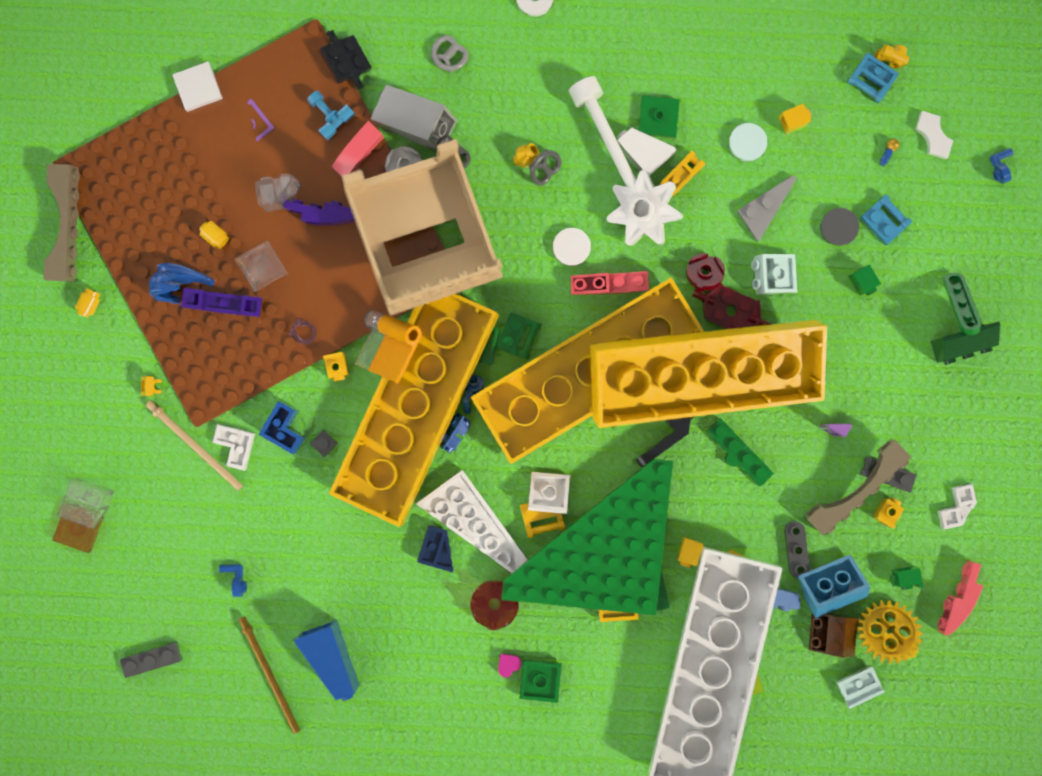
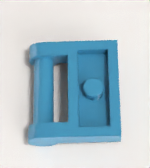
M867 52L847 83L851 86H857L875 98L874 101L879 103L899 73ZM860 74L882 89L880 92L859 79L858 76Z
M887 194L860 217L885 246L913 222L899 211L889 200L890 197ZM882 205L901 223L898 227L880 209Z

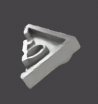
M794 175L737 211L756 242L762 238L796 180Z

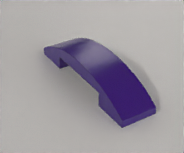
M184 288L181 307L260 317L262 298Z

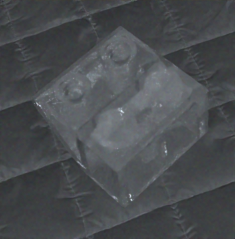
M282 174L279 178L272 179V177L260 178V181L255 182L258 205L267 212L285 209L286 200L292 201L300 190L301 183L291 174Z
M80 478L70 479L57 516L94 529L107 511L114 490Z

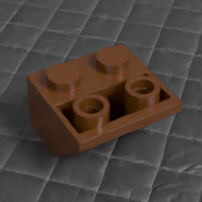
M812 613L809 650L841 658L854 657L858 617L827 613L815 618Z

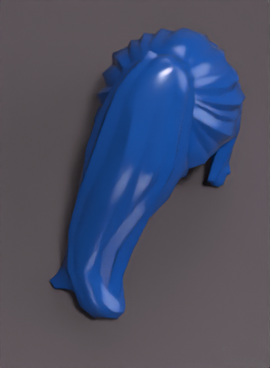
M162 263L157 265V272L149 280V293L157 301L180 304V298L172 295L173 291H177L180 288L179 285L198 282L213 286L215 281L207 275L182 265Z

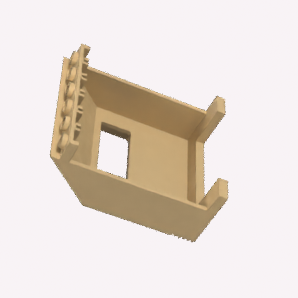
M456 139L437 145L435 157L368 179H364L361 170L342 176L346 198L390 316L503 277L501 261L496 259L458 154L459 145ZM456 219L464 240L463 244L395 267L391 266L384 242Z

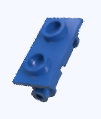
M457 413L456 416L454 415L440 447L449 453L455 451L461 441L456 435L459 433L464 436L471 426V420L460 413Z

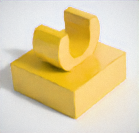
M153 376L141 377V396H153V394L162 393V390L154 388L155 383H162V380L154 379Z

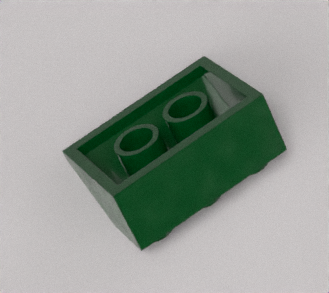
M1000 321L982 325L980 331L974 335L958 332L930 341L936 362H944V365L956 362L955 358L961 356L963 359L974 357V352L980 351L983 354L993 351L992 347L999 345Z

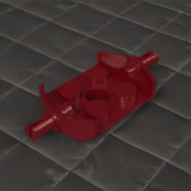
M722 283L708 294L696 289L692 294V297L702 300L704 319L725 329L772 325V323L761 318L760 300L756 301L723 286ZM729 305L734 306L736 309V313L733 316L726 313V307Z

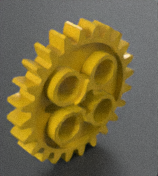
M881 600L879 607L875 603L871 605L872 609L867 607L865 609L866 614L862 613L860 616L863 620H858V625L862 627L857 628V632L862 633L858 636V640H864L861 647H868L866 654L873 652V659L879 656L881 663L884 659H887L888 664H891L893 659L899 664L901 658L906 662L908 656L913 657V651H918L919 649L916 644H921L922 642L917 637H921L923 632L917 631L922 625L915 624L918 617H911L913 611L906 612V605L899 608L898 602L892 606L890 600H888L886 605ZM884 616H891L893 618V622H888ZM871 628H877L880 634L872 633ZM891 630L893 633L887 634L886 631ZM899 630H905L908 636H902ZM885 642H891L894 645V649L887 648Z

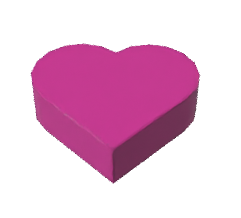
M500 653L498 672L504 678L509 677L513 671L520 669L521 659L516 655Z

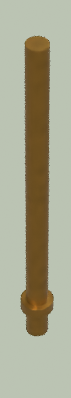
M244 616L238 619L243 629L242 634L246 635L293 734H296L300 731V728L252 631L253 627L249 625Z

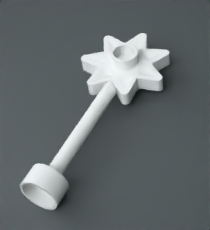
M590 76L580 80L568 92L577 108L587 107L626 187L620 185L613 186V192L621 206L607 216V221L626 225L625 242L627 245L633 246L645 234L657 244H664V224L683 218L681 212L668 204L676 189V185L668 182L654 187L649 173L644 170L639 172L636 180L597 102V99L603 95V91L596 77Z

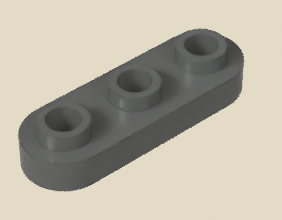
M790 521L784 528L788 567L790 574L798 579L799 575L810 571L804 526L800 522ZM794 528H798L796 535L793 534ZM796 547H800L801 549L800 553L798 554L795 553ZM799 566L803 567V571L801 573L797 572V568Z

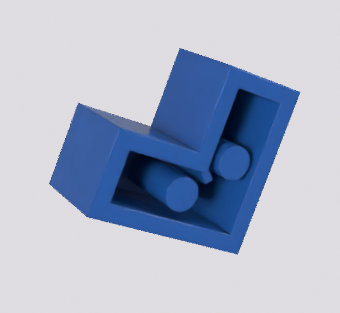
M283 401L277 402L258 434L291 454L298 452L306 438L290 428L299 411Z

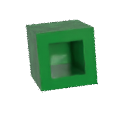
M870 264L848 276L859 296L865 293L869 296L877 291V286L881 285Z

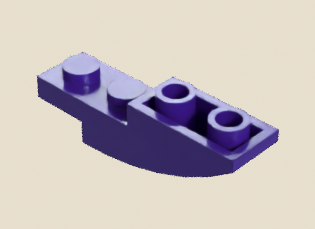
M292 199V202L287 200L285 202L284 208L289 212L302 214L301 220L307 224L332 226L355 222L350 207H344L342 203L337 201L325 202L323 209L322 206L313 203L310 206L303 205L304 202L297 199Z

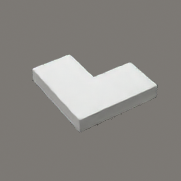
M217 424L212 443L231 447L226 466L246 471L256 433Z

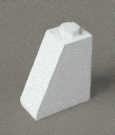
M634 128L628 131L623 130L617 136V142L624 155L639 172L644 170L649 175L676 151L675 147Z

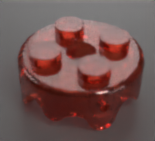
M488 580L480 584L475 589L470 602V609L476 622L489 630H498L511 624L519 609V602L501 599L503 581ZM498 599L500 607L492 609L489 606L490 600Z

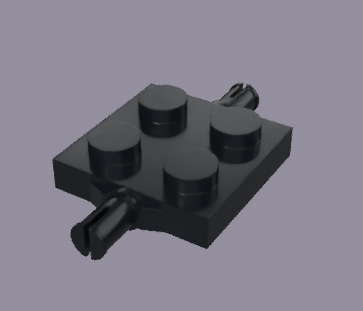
M334 30L328 31L326 34L331 43L321 47L319 52L337 84L344 81H353L357 90L364 88L360 76L371 71L372 67L355 36L352 35L344 39H338Z

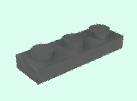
M174 642L120 659L124 677L127 678L181 662L182 656L178 642Z

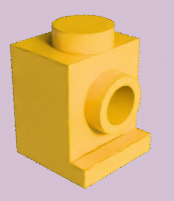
M338 352L323 356L328 379H333L334 382L345 380V376L349 375L345 353ZM337 363L339 365V369L337 371H334L333 365Z
M893 497L890 499L883 498L872 518L886 527L894 529L897 520L904 511V508L900 506L902 503ZM892 508L894 511L889 515V510Z

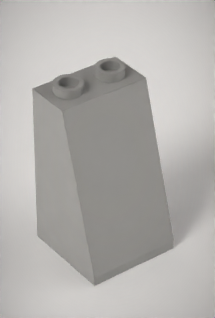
M386 85L381 92L380 99L376 108L373 109L371 120L377 126L434 151H437V145H439L441 140V144L448 142V138H445V133L450 136L458 120L445 105ZM432 137H436L438 141L435 142Z

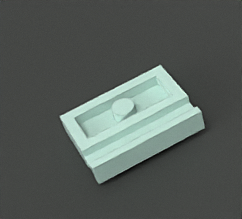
M871 665L836 681L849 709L884 693Z

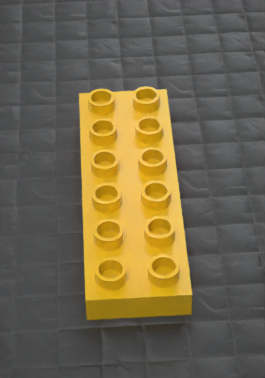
M671 277L473 395L471 399L508 461L512 464L593 415L590 344L704 332Z
M457 294L414 307L407 323L420 328L421 338L399 383L382 377L331 487L330 495L398 527L404 525L499 317L496 311Z
M818 320L590 344L593 421L599 428L824 401L827 325Z

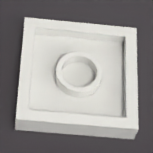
M209 62L173 74L187 112L223 99Z
M532 472L528 510L567 514L570 475Z

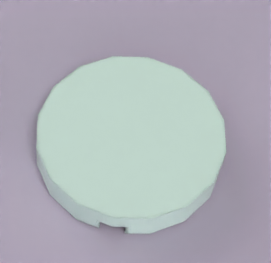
M743 123L737 126L729 138V149L732 155L744 162L758 159L767 147V136L764 130L753 123Z

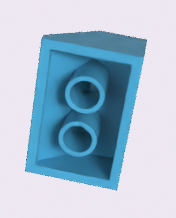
M851 555L798 576L805 601L815 618L868 597L870 585Z

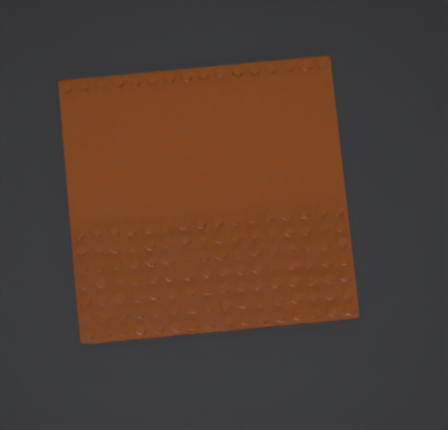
M318 19L312 20L215 73L214 76L223 99L187 112L178 93L53 162V164H67L78 167L80 179L78 181L79 200L77 201V210L195 427H200L323 359V356L332 354L378 329L377 324L382 316H390L373 274L356 223L351 222L332 226L307 224L301 220L302 214L289 212L284 208L286 200L292 202V199L303 201V205L310 206L311 203L322 206V209L325 202L331 203V201L340 202L342 206L349 208L342 176L332 168V165L348 143L368 121L379 130L377 125L371 120L372 116L353 81H344L337 84L319 50L321 47L329 45L331 41ZM317 90L324 96L322 101L331 111H339L347 104L356 114L347 123L343 122L337 127L336 130L338 132L329 140L319 132V129L327 123L325 121L327 116L317 106L312 107L307 101L308 97ZM250 99L254 101L274 127L273 130L258 141H256V137L269 127L251 104L248 105ZM384 138L371 151L372 154L355 170H361L364 179L386 173L385 162L391 150ZM213 221L227 233L226 235L229 237V240L221 249L213 247L199 235L201 232L199 228L204 222ZM433 226L384 242L392 267L445 250ZM162 263L182 265L207 275L215 281L213 286L198 282L179 285L180 288L177 291H173L172 295L180 298V304L157 301L149 293V280L157 272V265ZM188 288L207 292L262 298L260 317L182 308L183 289ZM414 308L393 314L391 317L398 318Z

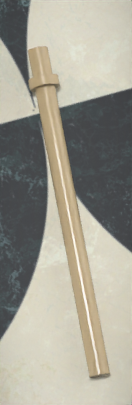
M151 400L145 405L153 412L152 415L155 418L158 417L237 491L243 487L232 474L163 412V408L156 406Z

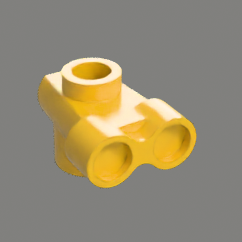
M885 44L882 49L876 51L874 56L881 62L890 63L889 66L894 69L902 68L909 61V56L906 55L907 48L902 45L891 47Z

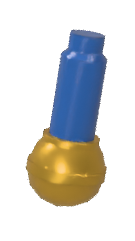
M891 138L887 141L886 150L879 165L884 167L892 153L899 148L900 143L897 139Z

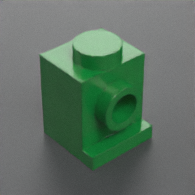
M911 566L892 570L890 581L893 587L898 586L902 590L912 589L913 586L924 588L920 568Z

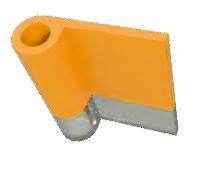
M370 310L364 317V324L367 328L371 329V332L355 365L395 383H399L421 338V330L418 326L381 312Z

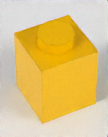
M804 103L782 112L779 116L785 134L805 127L811 122V113L808 108H805Z
M682 537L676 559L680 561V565L691 568V565L697 566L704 544Z

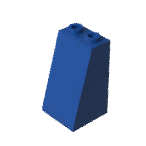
M336 620L300 633L294 639L295 644L334 699L346 701L353 698V694L356 693L360 685L338 621Z

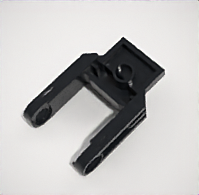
M695 416L665 420L669 427L673 429V432L649 448L642 456L635 459L638 465L643 467L650 460L656 458L688 435L691 419Z

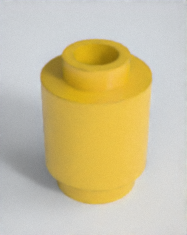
M206 221L199 228L201 231L199 235L213 247L221 249L229 240V237L226 235L227 233L213 221Z
M88 288L84 292L82 291L75 306V309L78 310L77 314L87 318L89 315L93 316L101 300L99 299L101 294Z

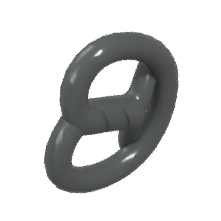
M545 149L529 165L530 177L535 185H545L551 176L560 170L562 160L557 152ZM548 156H552L556 160V165L553 169L547 164ZM537 168H541L545 173V177L542 180H538L536 177Z

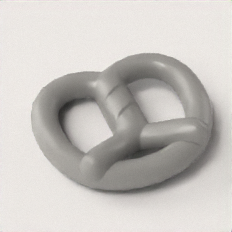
M449 35L439 37L431 48L433 62L440 69L449 73L462 68L469 58L467 49L457 44L456 40ZM449 41L452 44L444 54H437V49L442 42ZM456 51L462 52L463 57L460 62L451 65L449 59Z

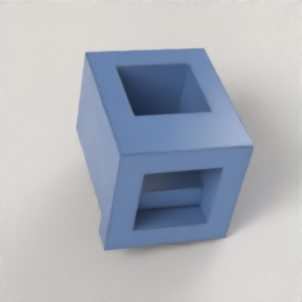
M777 588L773 608L776 609L778 605L780 610L788 612L790 609L798 610L801 603L799 594Z

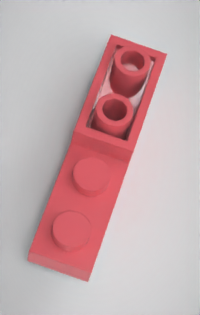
M648 271L571 275V295L625 294L649 291Z
M967 560L966 564L963 565L961 570L962 578L956 587V597L948 595V598L944 601V612L938 621V632L949 636L966 620L973 610L983 588V585L976 583L981 564Z

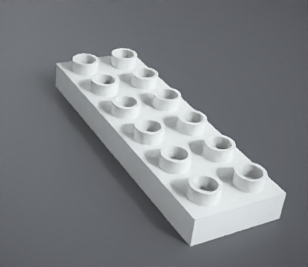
M703 546L648 771L649 776L733 775L782 572V567L779 565Z

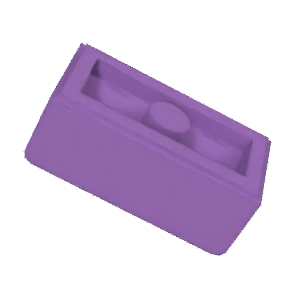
M820 424L819 427L834 437H846L852 424Z

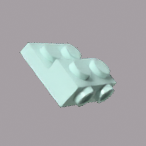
M761 254L754 256L751 268L755 271V279L752 286L756 290V294L797 293L795 254Z

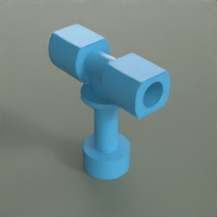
M317 90L308 97L307 101L312 107L317 106L327 116L325 118L327 123L319 129V132L329 140L338 132L336 130L337 127L343 122L347 123L356 114L347 104L339 111H331L322 101L324 96Z

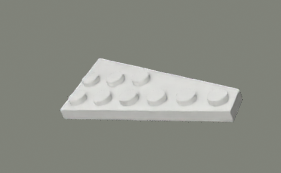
M463 470L416 503L420 508L427 511L511 573L528 560Z

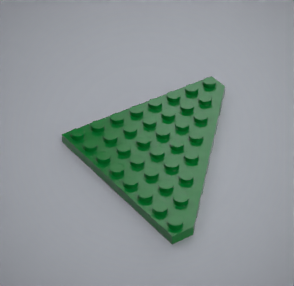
M652 459L643 468L635 472L601 502L583 514L580 519L572 523L554 540H551L533 557H530L518 569L504 578L501 599L656 615L673 461Z

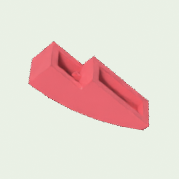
M368 121L344 148L332 165V168L340 176L354 172L372 154L371 151L384 138L383 134Z

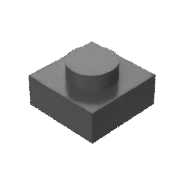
M322 430L310 445L323 457H326L338 442L325 430Z

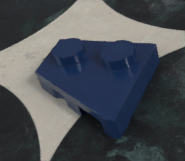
M428 524L417 562L453 573L447 530Z

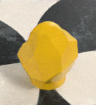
M533 143L519 146L513 157L514 164L519 167L529 168V165L540 154L539 149Z

